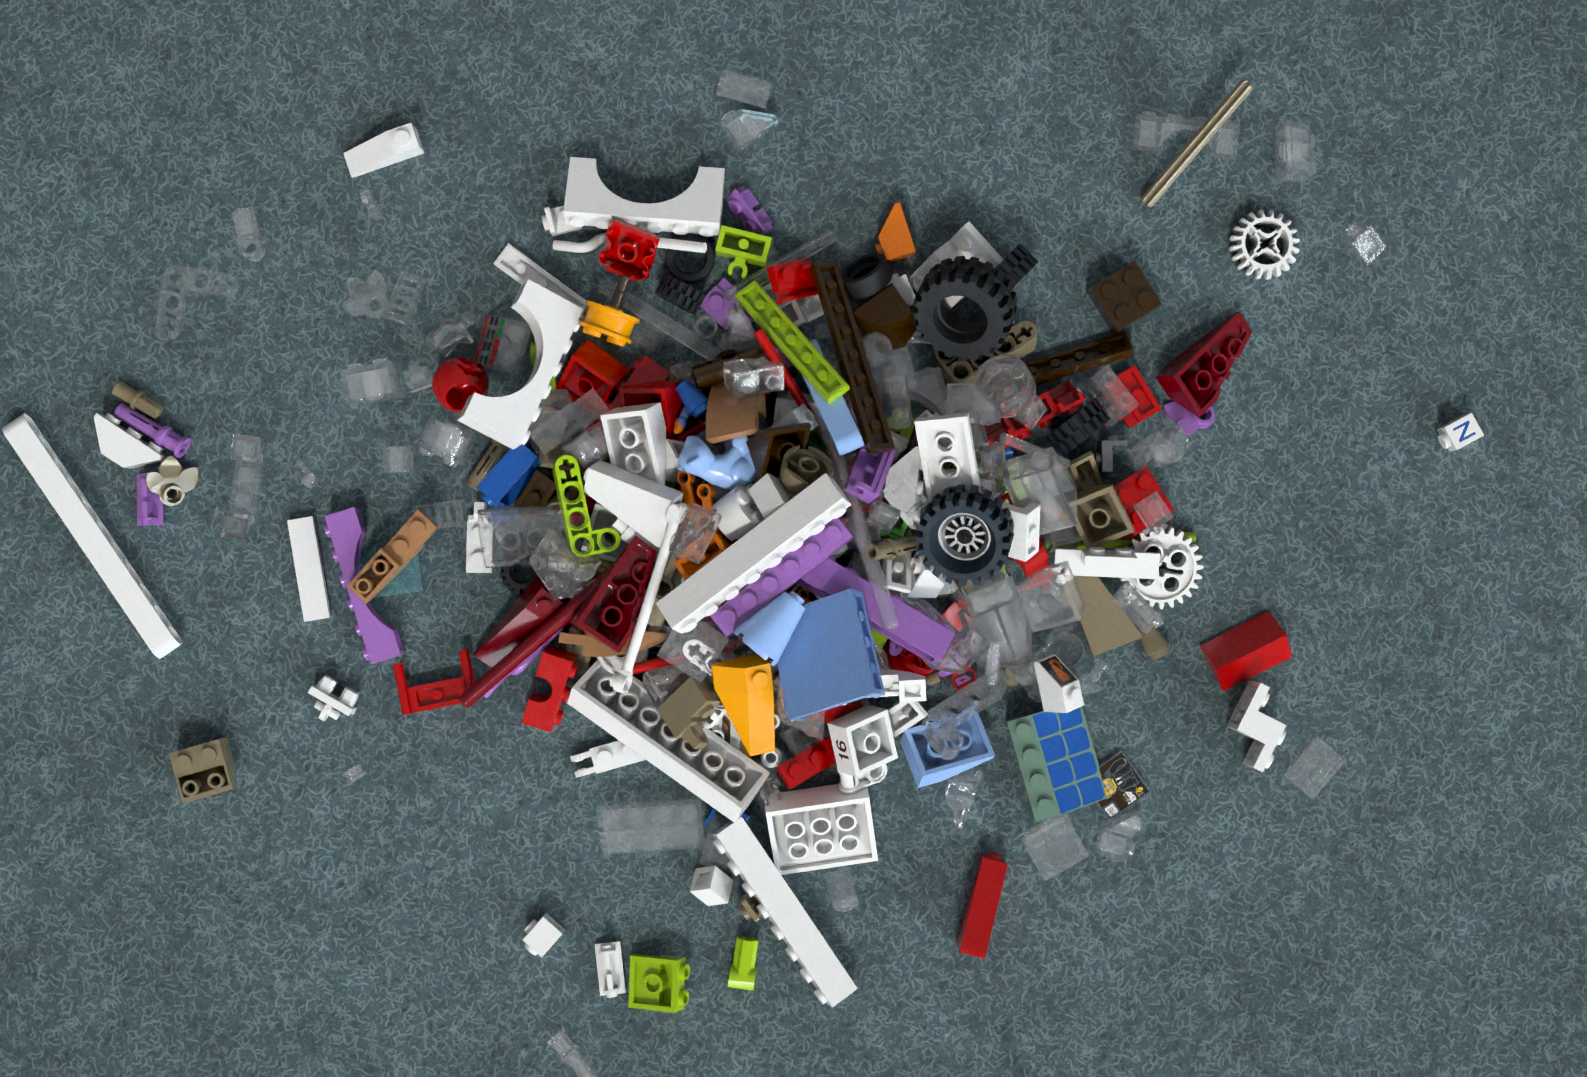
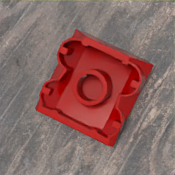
M611 219L610 226L606 232L605 245L598 257L599 262L605 266L606 270L620 276L629 277L632 281L649 279L660 238L650 231L623 220Z

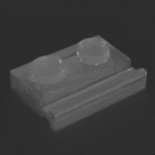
M1315 735L1282 775L1313 800L1346 760Z

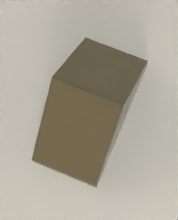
M1091 451L1063 465L1077 492L1093 485H1103Z

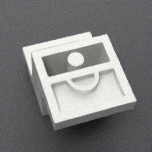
M968 222L948 242L933 252L908 278V281L912 288L918 292L925 275L929 273L930 269L947 258H951L954 261L956 256H965V259H970L972 256L979 258L980 262L985 263L988 261L992 263L994 269L1004 259L978 230ZM950 296L944 298L948 309L951 310L964 296Z
M1249 680L1226 726L1253 739L1242 763L1263 772L1273 762L1274 755L1272 753L1276 745H1280L1285 738L1286 731L1284 729L1286 725L1258 711L1260 707L1263 708L1266 705L1270 696L1267 693L1270 687L1260 682Z

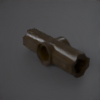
M758 344L740 351L737 349L722 351L717 355L716 359L692 366L690 371L696 388L700 390L720 382H738L745 377V374L770 366L771 361L761 345Z

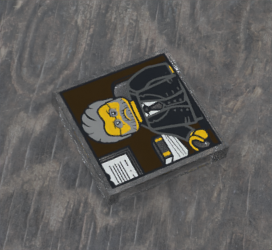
M1121 749L1099 764L1107 799L1096 802V804L1109 822L1151 793L1149 787Z

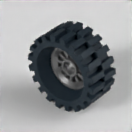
M965 484L957 485L955 492L952 491L950 486L943 490L942 495L937 493L931 503H928L917 528L916 544H919L917 552L919 557L925 555L923 560L924 566L928 568L932 565L934 567L932 574L937 578L941 573L946 575L945 582L950 584L953 578L959 579V586H966L967 581L970 579L973 585L980 584L982 576L986 581L993 578L994 571L998 573L1002 569L1004 562H1006L1013 541L1014 522L1009 520L1011 515L1009 508L1007 507L1002 510L1004 501L999 496L992 500V491L988 489L985 490L984 494L979 493V486L972 485L970 491L965 490ZM960 530H969L972 535H964Z

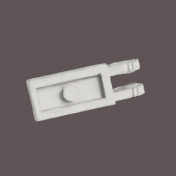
M619 740L570 756L571 762H579L588 757H591L594 766L584 767L575 771L576 777L594 772L598 774L646 760Z

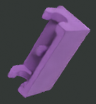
M865 445L860 447L844 491L868 504L872 502L882 491L896 451L867 454Z

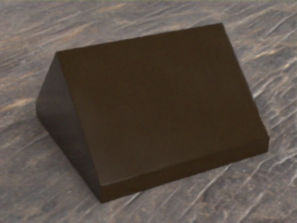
M807 422L767 428L746 441L757 477L761 479L767 473L775 477L780 476L781 461L787 450L794 446H800L799 449L807 448L811 424Z

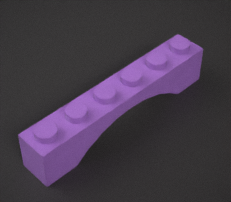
M352 507L324 516L326 523L323 524L327 537L332 539L334 547L331 548V552L335 562L340 564L342 572H339V578L343 587H347L360 572V554L367 530L358 507ZM347 587L349 593L347 603L349 609L355 612L357 618L354 625L357 634L362 636L365 644L362 646L365 659L367 661L370 660L372 665L405 655L398 630L388 624L375 611L370 602L365 604Z
M840 517L832 519L824 525L825 527L820 533L811 535L803 541V545L799 549L786 554L778 565L766 570L757 581L747 585L736 597L727 601L715 613L710 615L726 637L731 636L739 625L855 537Z

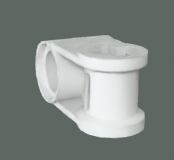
M884 764L858 777L838 772L841 780L839 791L844 794H854L872 784L879 783L887 774V765Z

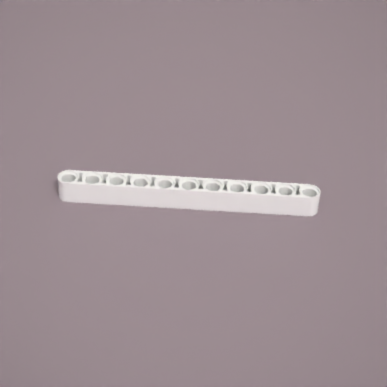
M23 413L4 426L2 431L152 653L161 659L182 645V639L34 421L27 414Z

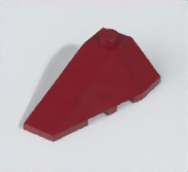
M1235 312L1173 359L1155 377L1170 399L1197 417L1204 414L1217 401L1220 395L1219 389L1223 381L1228 380L1231 374L1229 370L1235 358L1240 357L1252 334L1241 313Z
M634 536L584 601L570 623L591 638L619 653L634 632L635 621L643 601L642 597L657 551L637 536Z
M537 576L476 649L473 656L492 668L571 599Z

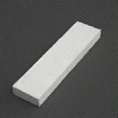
M509 243L493 263L522 285L526 280L530 279L583 308L580 318L587 312L588 306L585 304V299Z
M315 516L287 520L304 622L331 618Z

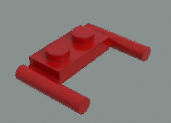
M469 650L458 651L463 677L409 688L407 687L403 662L392 664L402 715L460 704V695L475 683Z

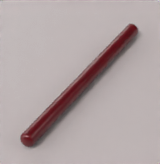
M613 564L464 691L459 697L461 704L465 707H471L570 622Z

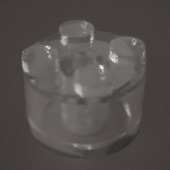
M429 415L418 441L420 446L418 451L430 457H433V455L443 457L442 462L453 467L466 464L478 434H470V429L450 420L444 419L442 423L437 421L438 416Z

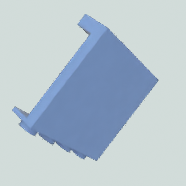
M847 589L802 605L805 611L777 663L780 675L779 685L783 690L785 699L784 710L789 720L805 721L806 716L866 697L878 698L884 696L885 691L863 593L854 589Z

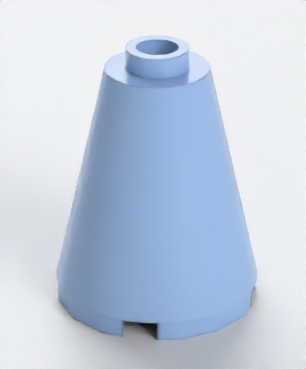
M794 591L790 594L783 592L739 625L733 633L738 636L741 632L744 635L742 641L764 660L771 657L770 664L775 666L805 611V608L802 606L804 600Z

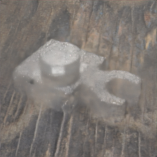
M761 764L760 766L770 772V774L757 792V795L760 794L764 804L768 806L770 805L768 798L771 795H776L779 800H782V794L777 787L781 783L775 768H769Z

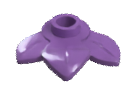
M1175 401L1164 406L1166 415L1171 420L1177 422L1175 432L1181 435H1191L1198 428H1208L1215 419L1212 407L1203 414L1205 420H1201Z

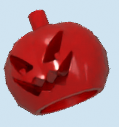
M460 356L445 360L437 367L436 372L432 376L431 389L440 405L445 409L461 412L468 397L474 392L484 396L488 394L489 378L482 364L473 359Z

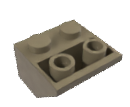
M227 737L168 753L182 803L234 789V760Z

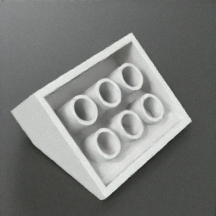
M839 784L764 795L774 865L781 875L878 861L868 787L854 794H844L839 791Z

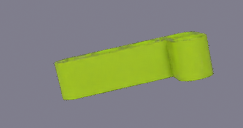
M570 455L559 457L553 464V476L570 553L576 557H586L615 550L620 544V535L615 529L603 528L592 531L577 460ZM563 461L566 462V465L572 466V469L568 471L569 479L574 477L575 481L561 483V480L566 479L565 471H560L559 469ZM566 487L576 489L577 498L574 501L565 498L564 490ZM573 512L579 513L583 518V522L579 527L573 526L569 521L570 514ZM603 533L612 535L613 544L611 547L602 545L601 536ZM578 538H583L588 543V548L584 553L578 552L575 548V541Z

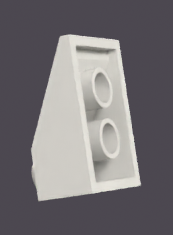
M661 402L618 407L600 415L611 464L665 485L666 425Z

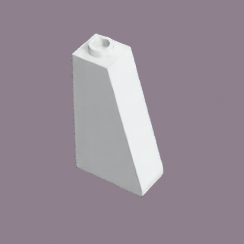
M602 460L588 467L584 474V492L660 548L668 522L665 521L668 508L671 504L682 503L683 493Z

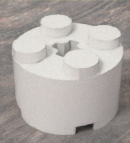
M750 483L747 486L737 485L713 505V510L716 509L717 515L714 517L715 522L722 533L731 541L739 540L765 520L748 490L754 484Z

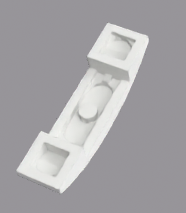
M880 669L885 695L881 697L899 696L900 702L926 701L925 676L906 671Z

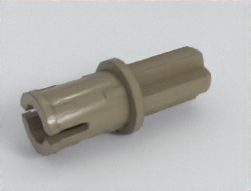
M121 380L114 386L112 394L129 403L132 409L137 408L155 419L162 414L163 406L145 396L144 391H137Z

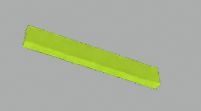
M756 280L735 294V298L741 306L763 328L770 339L828 405L850 389L845 380Z

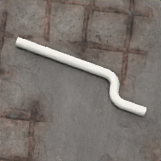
M606 232L600 233L589 241L582 243L554 240L553 249L575 253L589 252L606 242ZM660 238L657 248L705 253L707 244L704 242Z

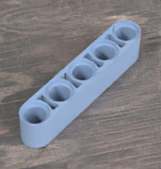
M816 339L810 340V342L813 344V346H814V347L821 353V355L823 356V353H822V351H821V349H820V347H819V345H818ZM803 376L839 456L864 446L843 396H840L828 405Z

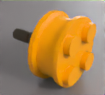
M623 275L621 282L618 281L610 306L586 300L585 304L588 306L584 320L578 323V325L583 327V333L598 338L603 334L607 336V342L625 347L626 343L632 345L633 341L630 339L634 325L639 324L640 320L620 310L624 293L631 278Z

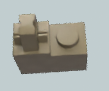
M690 676L657 710L675 738H682L685 742H689L693 749H703L709 743L703 731V725L707 722L705 718L715 712V707L721 700L706 676Z

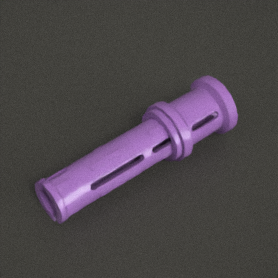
M121 403L114 412L115 418L154 439V443L157 446L165 447L174 452V456L177 458L182 457L191 444L189 437L180 436L173 432L172 427L168 425L161 426L124 403Z

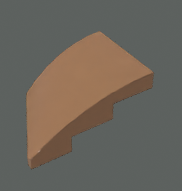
M721 382L712 385L706 412V440L713 444L759 433V420L766 418L765 394Z

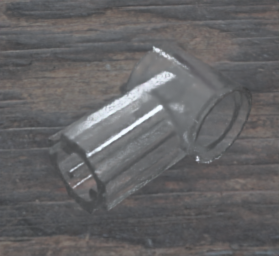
M245 207L236 209V211L231 213L238 240L236 243L237 250L247 260L258 262L265 257L266 247L261 239L256 211L254 208ZM256 243V249L252 253H247L248 245Z

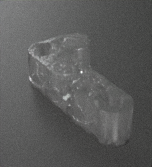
M1000 669L991 670L927 711L928 715L922 722L921 732L942 759H955L962 748L964 738L957 726L1004 696L1009 685V676L1005 671ZM970 695L978 696L980 701L973 700ZM949 708L958 709L960 714L951 712ZM929 721H935L940 726L933 727L932 725H930ZM950 741L954 743L956 747L950 748L947 745H945L944 742Z

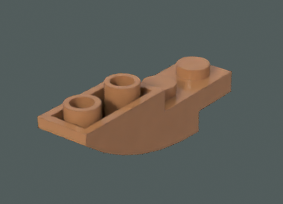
M418 509L386 546L380 548L347 587L367 604L426 545L424 543L439 526L424 511Z
M646 626L638 652L668 639V633H661L660 627ZM569 628V633L560 632L559 643L583 645L582 656L613 657L627 654L632 635L619 653L590 636L584 635L583 631L575 628Z

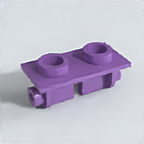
M744 186L738 190H733L727 198V202L729 203L730 210L742 221L745 231L763 235L764 232L765 234L770 232L774 228L771 225L773 222L763 208L756 212L753 210L759 203L751 191Z
M147 473L137 474V526L164 525V504L159 499L158 494L153 493L147 487Z

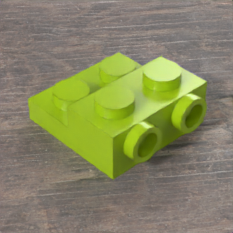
M630 955L628 1007L671 1013L683 1010L689 1001V992L685 990V980L689 978L690 966L686 964V957Z

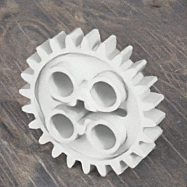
M1159 525L1157 532L1148 527L1147 535L1140 532L1138 533L1140 539L1136 540L1131 537L1132 547L1124 546L1123 548L1131 549L1132 552H1146L1149 547L1156 546L1158 549L1157 553H1160L1159 566L1163 563L1170 569L1183 570L1182 574H1177L1167 569H1160L1158 579H1149L1146 582H1140L1139 578H1120L1121 581H1128L1123 586L1126 591L1133 589L1130 593L1132 599L1139 596V604L1142 605L1148 600L1149 608H1153L1155 602H1157L1158 607L1163 609L1165 602L1173 608L1175 599L1182 604V595L1192 596L1189 588L1198 589L1194 579H1202L1197 570L1203 569L1204 566L1196 562L1203 557L1200 553H1194L1199 548L1196 544L1189 545L1192 541L1190 536L1183 538L1184 532L1182 530L1177 531L1174 535V528L1172 526H1169L1165 532L1163 526ZM1176 552H1181V561L1176 564L1171 563L1172 555ZM1169 577H1175L1174 586L1165 588V580Z

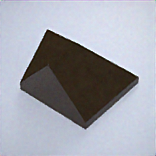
M893 283L852 310L856 323L878 353L904 348L917 330L914 324L916 319L913 318L912 310Z

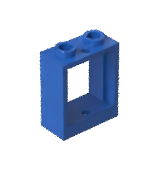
M521 444L514 450L510 449L477 486L482 491L480 497L490 506L493 505L495 508L501 506L507 509L526 488L532 476L540 467L539 455L526 444Z

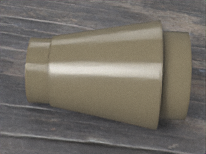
M1151 622L1137 628L1142 636L1140 639L1146 657H1150L1152 662L1170 653L1168 649L1169 644Z

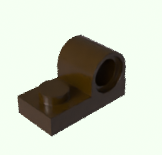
M539 467L513 507V510L533 524L538 520L551 497L557 493L552 469Z

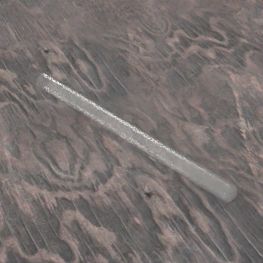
M817 409L813 413L827 456L833 463L831 468L834 471L836 483L851 503V506L846 509V513L883 626L886 630H894L899 626V620L879 560L871 561L865 554L866 547L869 544H873L859 499L844 491L850 475L844 455L839 456Z

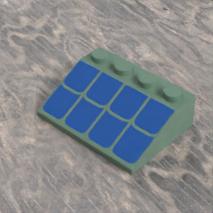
M1082 706L1068 713L1044 712L1043 709L1005 719L1035 822L1063 815L1107 799L1099 770L1100 766Z

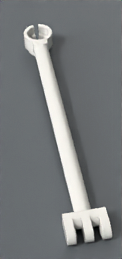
M685 503L671 504L665 517V521L668 522L667 529L622 669L619 672L616 671L611 677L610 686L613 687L614 691L621 694H626L632 684V670L679 523L685 522L688 513V505Z

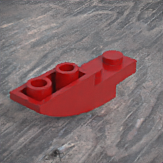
M830 735L776 766L788 790L836 763Z

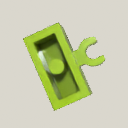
M721 225L715 249L716 256L735 260L728 267V275L732 276L733 270L739 267L743 270L741 278L745 279L748 274L746 263L764 268L767 267L772 247V237Z

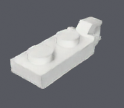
M474 502V515H468L466 573H493L494 522H492V515H486L487 502Z

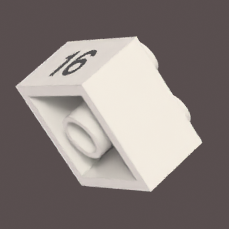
M866 705L827 723L838 772L858 777L898 758L887 709Z

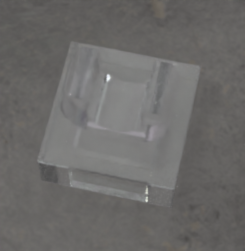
M418 359L408 362L410 371L403 373V377L411 392L414 393L431 387L433 373L427 365H420Z

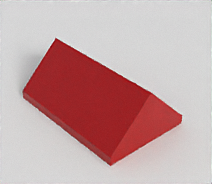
M1269 611L1199 645L1222 691L1292 657L1287 635Z

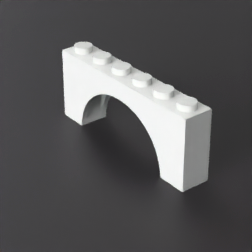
M570 157L563 210L565 224H570L574 227L596 226L600 229H608L611 219H620L652 233L665 231L674 232L679 235L692 233L705 237L719 236L725 186V168L699 166L694 182L682 194L664 202L648 204L628 201L612 193L598 176L596 159Z
M530 279L521 285L511 308L526 320L534 335L536 360L531 376L519 391L508 396L488 397L474 392L468 397L457 420L513 450L521 444L525 445L531 434V431L528 430L531 421L535 422L541 412V408L538 406L541 400H545L551 391L552 386L549 382L552 376H557L562 367V363L559 362L562 354L566 355L573 342L570 340L573 331L577 332L579 329V321H583L580 318L583 308Z

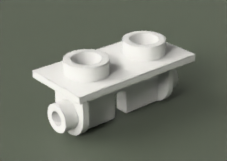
M621 942L594 944L600 996L607 995V998L616 997L617 994L626 993Z

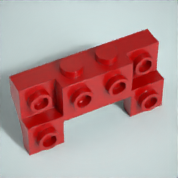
M1067 380L976 428V431L982 443L986 442L989 450L996 448L1000 452L1012 445L1011 439L1016 437L1020 441L1032 435L1030 429L1038 425L1041 429L1055 422L1053 417L1065 411L1068 416L1081 409L1080 403L1085 401L1082 392L1077 391Z

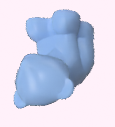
M698 436L686 437L683 449L679 455L677 470L699 476L707 482L726 490H732L737 485L747 486L757 477L746 441L749 440L747 436L726 440L724 443L726 451L719 455H714Z

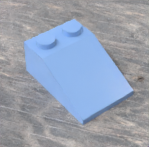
M977 709L909 728L903 732L900 741L918 788L946 780L995 757Z

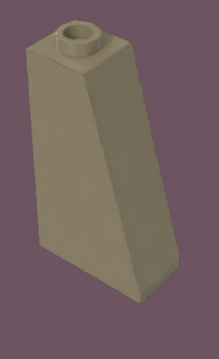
M1060 575L1091 656H1096L1142 638L1139 630L1098 577Z

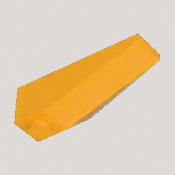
M758 654L712 663L711 671L714 689L749 756L775 751L774 696L770 662L764 660Z

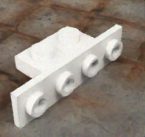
M1089 547V550L1055 548L1053 574L1158 579L1160 553L1132 552L1131 549L1116 548L1115 551L1105 550L1102 547Z

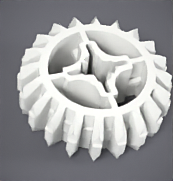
M1259 210L1257 215L1251 212L1247 215V219L1242 218L1239 220L1240 226L1233 228V232L1236 235L1231 236L1229 241L1236 243V245L1229 247V251H1237V254L1231 259L1232 261L1240 259L1242 263L1237 268L1241 270L1246 266V276L1251 275L1255 271V279H1260L1263 274L1264 278L1269 280L1272 277V273L1275 277H1279L1281 270L1286 272L1290 269L1288 263L1293 264L1296 261L1295 257L1291 254L1299 253V249L1293 245L1299 243L1300 239L1292 238L1297 229L1289 230L1287 226L1291 224V220L1283 223L1281 221L1283 214L1280 213L1274 218L1273 210H1269L1266 216L1263 210ZM1266 225L1275 230L1267 234L1260 229L1257 230L1254 226ZM1247 233L1253 245L1249 254L1245 246ZM1280 236L1283 241L1282 255L1279 254L1280 250L1276 245L1277 239ZM1272 237L1265 249L1256 252L1261 247L1260 244L1263 241ZM1258 256H1265L1268 260L1272 259L1275 263L1269 265L1260 264L1254 261V259Z

